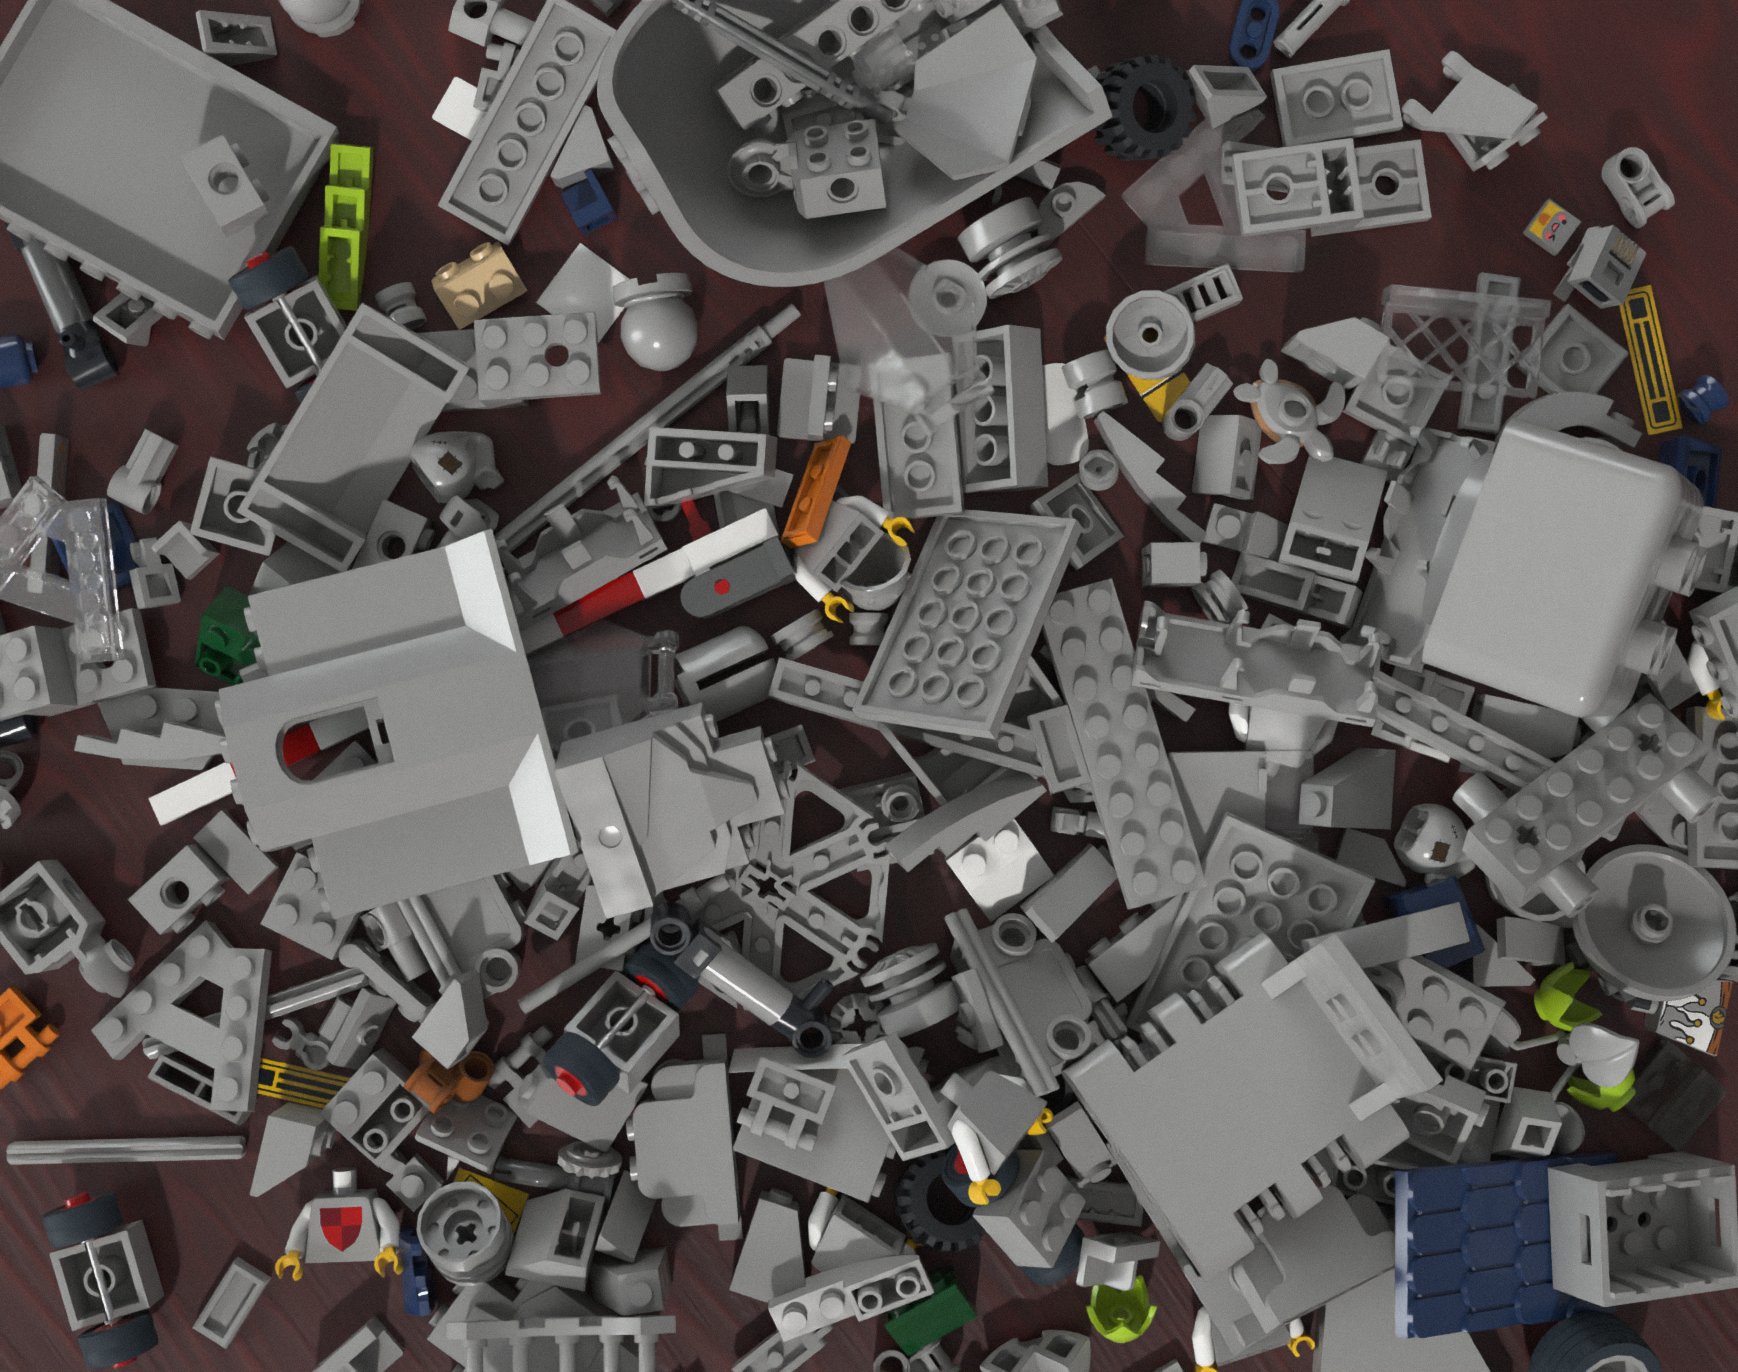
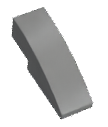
M1242 552L1231 580L1243 596L1346 629H1351L1363 594L1357 586L1321 577L1311 571Z

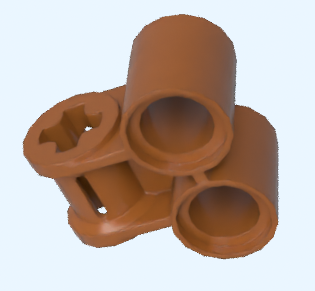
M423 1048L419 1054L418 1061L420 1066L409 1077L403 1088L408 1092L413 1090L430 1105L429 1110L436 1114L452 1097L465 1103L478 1100L492 1078L495 1067L489 1056L482 1052L471 1051L466 1058L447 1069Z

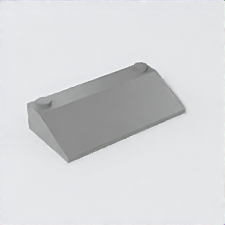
M361 303L236 512L340 572L347 571L363 545L366 534L375 519L383 499L387 500L411 462L410 454L412 447L418 440L428 434L446 402L449 403L467 374L469 364L384 314Z

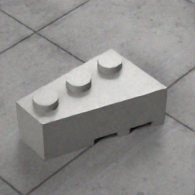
M649 427L644 508L661 509L775 478L778 438L767 434Z

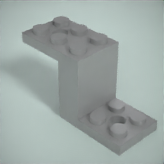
M896 1032L854 1047L841 1056L902 1161L949 1148L955 1143L952 1132L948 1128V1123L959 1106L940 1093L954 1073L958 1074L973 1087H975L987 1071L1010 1076L1000 1055L957 1069L930 1089L927 1080L921 1076L912 1061L907 1046L900 1040ZM1048 1131L1045 1134L1035 1136L1027 1133L1014 1149L1043 1150L1055 1165L1063 1160L1061 1153L1056 1147L1055 1140Z

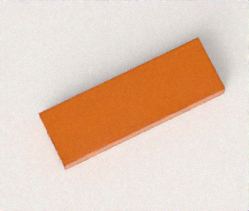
M843 435L814 444L782 535L781 542L790 549L818 542L851 446V442Z

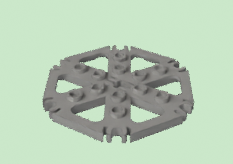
M786 760L785 771L782 774L785 776L790 798L784 799L785 814L752 823L755 847L750 848L749 863L725 870L724 875L731 887L705 902V908L693 915L689 913L691 926L698 918H701L717 931L744 920L741 955L803 1000L822 978L828 979L835 986L859 975L860 970L854 968L849 961L851 960L858 968H866L867 961L858 954L860 948L868 947L874 952L879 950L877 941L867 935L874 936L881 942L883 941L890 854L886 852L874 855V853L884 851V845L888 843L887 839L872 842L868 838L871 831L879 828L878 820L869 821L863 827L860 825L866 819L874 818L873 813L799 762H797L798 772L795 779L790 777L792 774L791 760ZM810 791L844 815L845 823L840 830L790 852L794 802L800 792ZM756 863H759L760 865H762L763 867H765L766 870H764V869H762L761 867H759L758 865H756ZM861 866L869 869L872 875L869 911L861 919L851 918L810 890ZM769 877L774 878V887L778 890V893L768 891L765 895L759 892L761 885L757 882V879L766 881ZM783 882H787L788 884H790V885L793 886V887L790 888L789 886H787V885L784 884ZM664 891L655 896L654 906L645 908L644 921L651 917L656 907L662 903L669 902L664 896ZM784 923L832 955L833 961L831 965L797 982H787L784 980L780 973ZM670 924L662 930L667 933H674L680 927ZM699 975L697 977L700 984L738 1008V1003L702 976Z

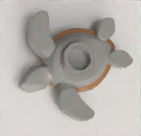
M1266 359L1259 370L1260 380L1253 382L1252 385L1248 383L1241 384L1234 389V396L1238 400L1250 402L1257 424L1270 439L1276 442L1274 445L1262 448L1258 453V456L1268 464L1292 462L1297 457L1299 448L1303 446L1310 456L1317 461L1326 462L1333 459L1332 443L1328 436L1318 431V426L1331 423L1341 415L1345 404V390L1340 383L1334 381L1329 386L1324 400L1316 405L1314 398L1305 388L1294 382L1278 379L1277 365L1272 360Z

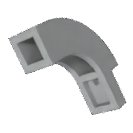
M1562 392L1540 397L1521 407L1500 428V433L1495 436L1493 442H1499L1506 425L1512 418L1555 431H1560L1570 426H1584L1625 447H1635L1642 433L1632 428L1635 423L1632 419L1614 411L1610 417L1606 415L1614 400L1593 393Z

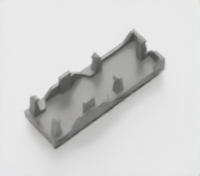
M1411 426L1409 429L1411 431L1410 436L1411 438H1416L1418 444L1411 464L1399 474L1397 482L1392 480L1390 482L1384 499L1388 504L1383 518L1384 539L1380 549L1370 547L1366 551L1365 557L1374 567L1353 626L1341 637L1339 642L1365 647L1368 643V635L1377 632L1380 634L1379 650H1381V662L1422 673L1425 664L1422 661V654L1431 625L1424 621L1423 600L1435 548L1448 513L1465 478L1482 455L1487 452L1495 453L1498 443L1469 436L1460 437L1450 432L1426 427Z
M610 476L611 478L607 483L610 490L616 488L620 500L619 503L604 511L581 509L572 515L563 503L549 510L544 515L551 527L541 532L535 549L526 555L516 559L506 550L508 545L505 540L497 539L495 541L499 556L504 564L502 568L519 631L547 618L554 612L581 599L588 593L617 579L622 574L667 550L647 508H644V502L639 493L631 495L617 476Z
M1144 601L1139 619L1131 686L1373 727L1377 719V683L1380 675L1381 660L1379 633L1376 632L1375 634L1368 635V643L1365 647L1343 644L1329 632L1319 631L1321 628L1320 622L1298 619L1296 626L1279 624L1265 629H1256L1243 626V623L1249 624L1250 614L1243 609L1237 612L1231 624L1165 613L1155 603Z

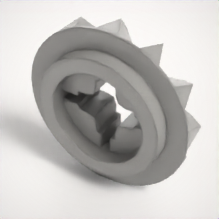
M853 993L839 1000L833 1007L829 1017L832 1040L835 1045L863 1044L886 1036L877 1017L886 1007L881 1000L870 1001L867 993ZM855 1009H859V1014L862 1015L863 1020L877 1021V1023L866 1028L865 1041H861V1036H858L856 1030H843L844 1027L854 1023Z
M576 1141L559 1150L557 1164L562 1166L563 1170L567 1173H576L578 1177L589 1176L592 1179L595 1176L606 1178L609 1174L613 1175L619 1172L622 1156L611 1146L605 1153L583 1141Z

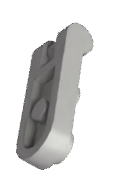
M358 937L340 949V962L346 967H358L370 978L368 982L375 991L384 996L388 994L399 1004V1011L408 1020L416 1022L430 1004L436 1003L433 997L413 979L406 982L397 964L382 951L377 952L373 943L367 938Z

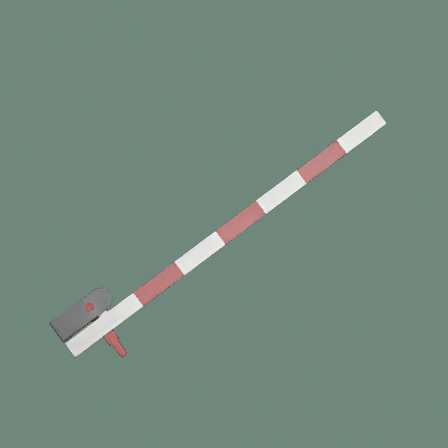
M695 501L683 502L681 506L690 523L688 531L693 542L606 583L581 599L554 612L547 618L520 631L525 654L533 653L688 579L691 580L685 583L680 596L684 609L697 618L709 619L716 617L775 588L797 581L793 560L786 545L781 542L778 530L766 508L713 532L709 522L702 519ZM364 707L318 718L286 733L283 741V755L287 767L368 730L369 726ZM384 719L377 720L378 725L384 722ZM231 763L220 764L148 798L159 824H168L232 794L230 780L237 779L234 767Z

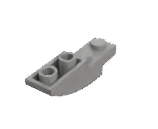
M919 1255L888 1256L844 1265L805 1278V1287L768 1300V1310L783 1342H786L856 1315L858 1322L931 1295L934 1293V1288Z

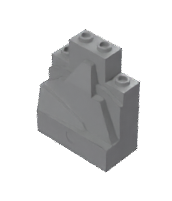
M701 702L561 742L554 772L606 919L654 906L655 896L664 890L724 874L727 869L749 863L750 848L755 847L749 823L785 814L784 799L790 798L784 774L777 776L773 762L778 761L772 737L765 739L761 726L717 738L719 737V732L714 715L712 713L706 715Z
M496 1276L493 1280L478 1286H460L456 1284L452 1291L458 1297L450 1307L443 1303L429 1322L434 1327V1330L427 1340L458 1362L452 1372H466V1348H462V1340L447 1339V1322L498 1319L499 1321L519 1320V1327H523V1318L618 1315L594 1300L585 1291L520 1278L514 1286L520 1291L518 1292ZM580 1335V1343H576V1372H604V1344L599 1343V1335ZM624 1335V1342H620V1372H639V1344L634 1343V1335ZM555 1336L533 1337V1344L529 1345V1372H559V1344H555ZM508 1338L487 1339V1347H483V1372H513V1345H508Z

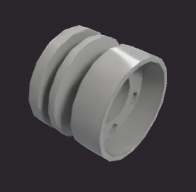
M1031 197L1015 200L992 211L974 222L958 236V241L970 262H978L985 259L990 261L978 273L980 281L994 279L985 288L989 299H995L1009 293H1016L1042 279L1050 269L1063 259L1058 248L1044 251L1053 243L1054 239L1051 234L1031 237V234L1043 223V219Z
M935 942L922 946H910L879 960L873 968L860 976L865 987L880 982L883 984L868 994L870 1001L874 1002L889 998L891 1002L890 1005L877 1015L886 1035L896 1032L898 1037L901 1038L925 1029L958 1011V1005L961 1002L953 981L934 983L932 979L947 967L945 962L941 960L928 965L925 963L940 952Z
M453 1182L439 1188L426 1199L418 1214L416 1231L420 1245L446 1280L460 1286H478L493 1280L506 1268L515 1236L499 1202L486 1187L474 1182Z

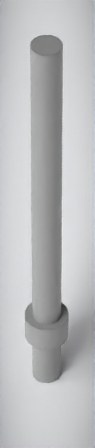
M720 874L697 889L693 886L679 895L681 899L676 901V903L683 905L693 915L706 907L705 902L731 887L726 876ZM651 917L517 1000L522 1011L527 1014L649 938ZM666 924V925L662 926L661 929L665 928L666 926H668V925H670V924Z

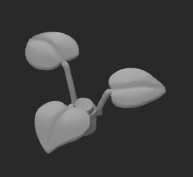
M1503 1008L1482 1052L1492 1057L1502 1058L1510 1052L1511 1048L1518 1051L1555 1041L1558 1042L1557 1055L1569 1067L1551 1090V1095L1562 1121L1551 1151L1563 1155L1571 1153L1583 1143L1585 1129L1581 1118L1572 1107L1563 1102H1557L1558 1094L1581 1064L1586 1077L1594 1084L1607 1088L1619 1085L1629 1075L1635 1064L1639 1040L1619 1035L1596 1024L1582 1023L1568 1033L1559 1029L1554 1034L1520 1042L1517 1041L1521 1035L1520 1026L1516 1019Z

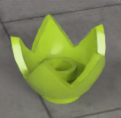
M1573 962L1566 963L1551 972L1541 982L1540 989H1537L1534 993L1535 1007L1540 1018L1544 1021L1549 1020L1553 1026L1567 1031H1572L1579 1024L1590 1023L1602 1016V1012L1574 998L1579 988L1590 977L1591 972L1574 969Z
M1632 1068L1629 1075L1619 1085L1609 1088L1594 1084L1590 1080L1571 1076L1568 1080L1570 1087L1567 1091L1575 1100L1588 1107L1598 1110L1608 1107L1612 1112H1615L1627 1104L1636 1093V1090L1632 1087L1635 1081L1634 1070Z
M1138 1275L1135 1277L1134 1287L1128 1291H1118L1116 1288L1105 1284L1094 1285L1091 1305L1086 1306L1090 1321L1101 1335L1116 1343H1126L1137 1339L1148 1329L1158 1306L1149 1305L1145 1281L1142 1275Z

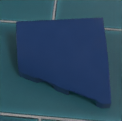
M416 1227L400 1228L398 1236L400 1259L404 1264V1270L401 1273L404 1310L412 1315L429 1316L436 1306L434 1266H428L427 1254L420 1245L418 1236H416Z

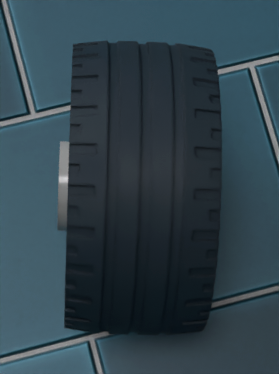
M1595 1310L1573 1314L1548 1330L1534 1349L1531 1361L1529 1362L1530 1366L1528 1367L1529 1372H1663L1660 1362L1652 1349L1628 1324L1611 1313Z

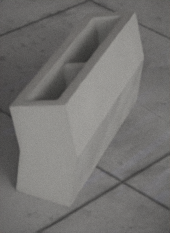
M171 1054L166 1057L160 1055L148 1078L210 1110L211 1097L207 1096L210 1087L213 1088L214 1077ZM169 1067L199 1081L200 1084L195 1090L166 1075ZM210 1110L239 1126L247 1121L251 1113Z

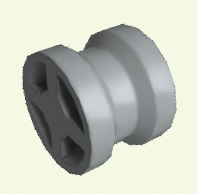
M849 613V622L853 625V634L849 637V645L880 646L885 635L884 625L888 622V613Z

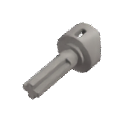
M458 495L450 498L439 515L441 521L449 530L437 548L445 547L485 530L492 529L494 532L499 521L498 513L479 499L463 500Z

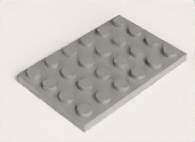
M964 509L965 513L937 516L852 708L855 715L860 719L996 739L1082 531V526L1077 519Z
M1226 811L1201 862L1207 887L1186 893V897L1151 975L1143 982L1126 1017L1125 1026L1143 1034L1141 1026L1149 1022L1154 1026L1165 1043L1171 1046L1149 1015V1010L1173 993H1177L1193 1012L1194 1008L1186 996L1192 990L1204 998L1208 1007L1223 1010V1006L1209 989L1207 982L1212 976L1217 977L1235 1001L1237 998L1214 967L1216 963L1261 932L1272 940L1286 961L1290 963L1304 953L1300 940L1343 931L1353 927L1375 883L1374 877Z

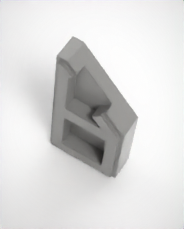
M1343 828L1334 860L1374 878L1405 887L1407 881L1385 839L1354 829Z

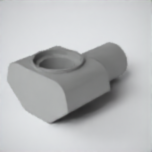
M457 0L452 10L448 31L484 47H487L488 43L492 42L494 35L523 46L535 22L507 10L509 0ZM478 5L487 7L484 16L476 19L469 17L470 11Z
M397 902L376 907L360 917L376 951L380 952L386 948L389 949L406 982L431 970Z

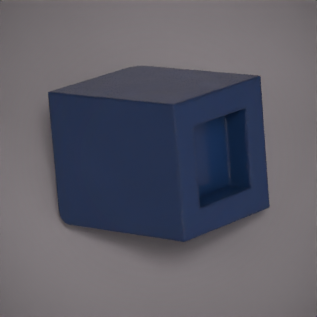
M592 169L584 172L587 177L585 181L561 194L583 237L617 219Z

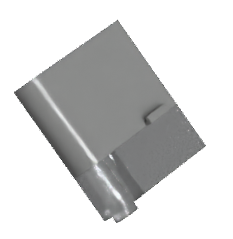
M1314 750L1168 752V761L1200 864L1226 811L1319 852V839L1317 833H1313V825L1298 824L1301 783L1313 777Z

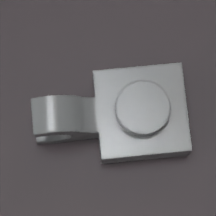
M157 538L139 540L140 542L130 543L131 556L139 566V568L129 571L138 610L181 602L173 564H162L160 554H156L151 548L157 541Z
M396 1148L380 1166L386 1172L393 1174L386 1185L413 1212L444 1183V1179L418 1153L408 1161L399 1149Z

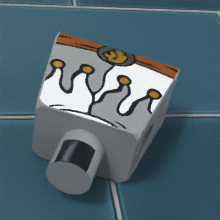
M1718 978L1698 994L1681 1000L1652 1001L1636 997L1627 1001V1004L1631 1010L1646 1013L1644 1028L1699 1051L1717 1056L1733 982Z

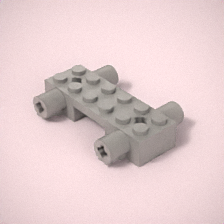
M1648 693L1630 708L1626 707L1617 715L1611 717H1580L1595 734L1511 798H1508L1483 772L1470 777L1455 792L1453 801L1476 823L1468 829L1462 851L1518 908H1521L1543 891L1568 918L1576 916L1600 892V889L1576 866L1581 861L1584 851L1588 846L1632 812L1636 811L1641 815L1662 798L1691 824L1696 823L1705 816L1720 800L1721 794L1697 773L1710 748L1651 693Z

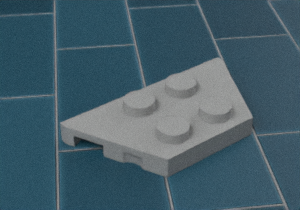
M152 687L98 703L111 737L117 741L120 730L135 728L161 735L164 722H178L224 733L223 725L219 721L215 707V701L220 700L219 692ZM214 756L168 760L120 759L123 765L206 770Z

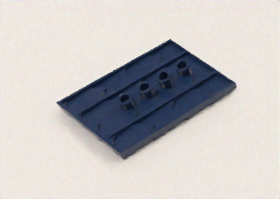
M1600 1151L1395 1170V1336L1406 1339L1415 1337L1427 1338L1457 1332L1470 1333L1518 1324L1530 1325L1560 1320L1579 1312L1591 1310L1608 1313L1617 1312V1305L1602 1307L1553 1289L1547 1168L1579 1163L1590 1166L1617 1163V1153ZM1611 1217L1607 1218V1231L1613 1224Z

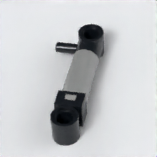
M666 902L654 909L650 921V941L658 952L664 955H674V964L695 979L700 975L790 1040L798 1054L806 1058H816L828 1051L832 1042L830 1020L826 1011L819 1007L834 989L833 984L828 979L822 978L802 1000L721 940V933L701 918H698L691 926L689 912L683 905L676 902ZM666 924H675L680 929L674 933H667L661 927ZM810 1027L820 1029L816 1034L812 1035L802 1033V1031Z

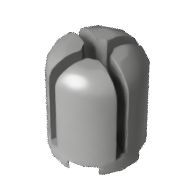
M748 626L736 627L688 650L666 658L667 664L675 661L679 675H677L678 679L674 681V684L685 707L702 702L706 715L712 713L716 722L768 699L777 667L774 658L699 690L697 684L756 658L769 650L764 638Z

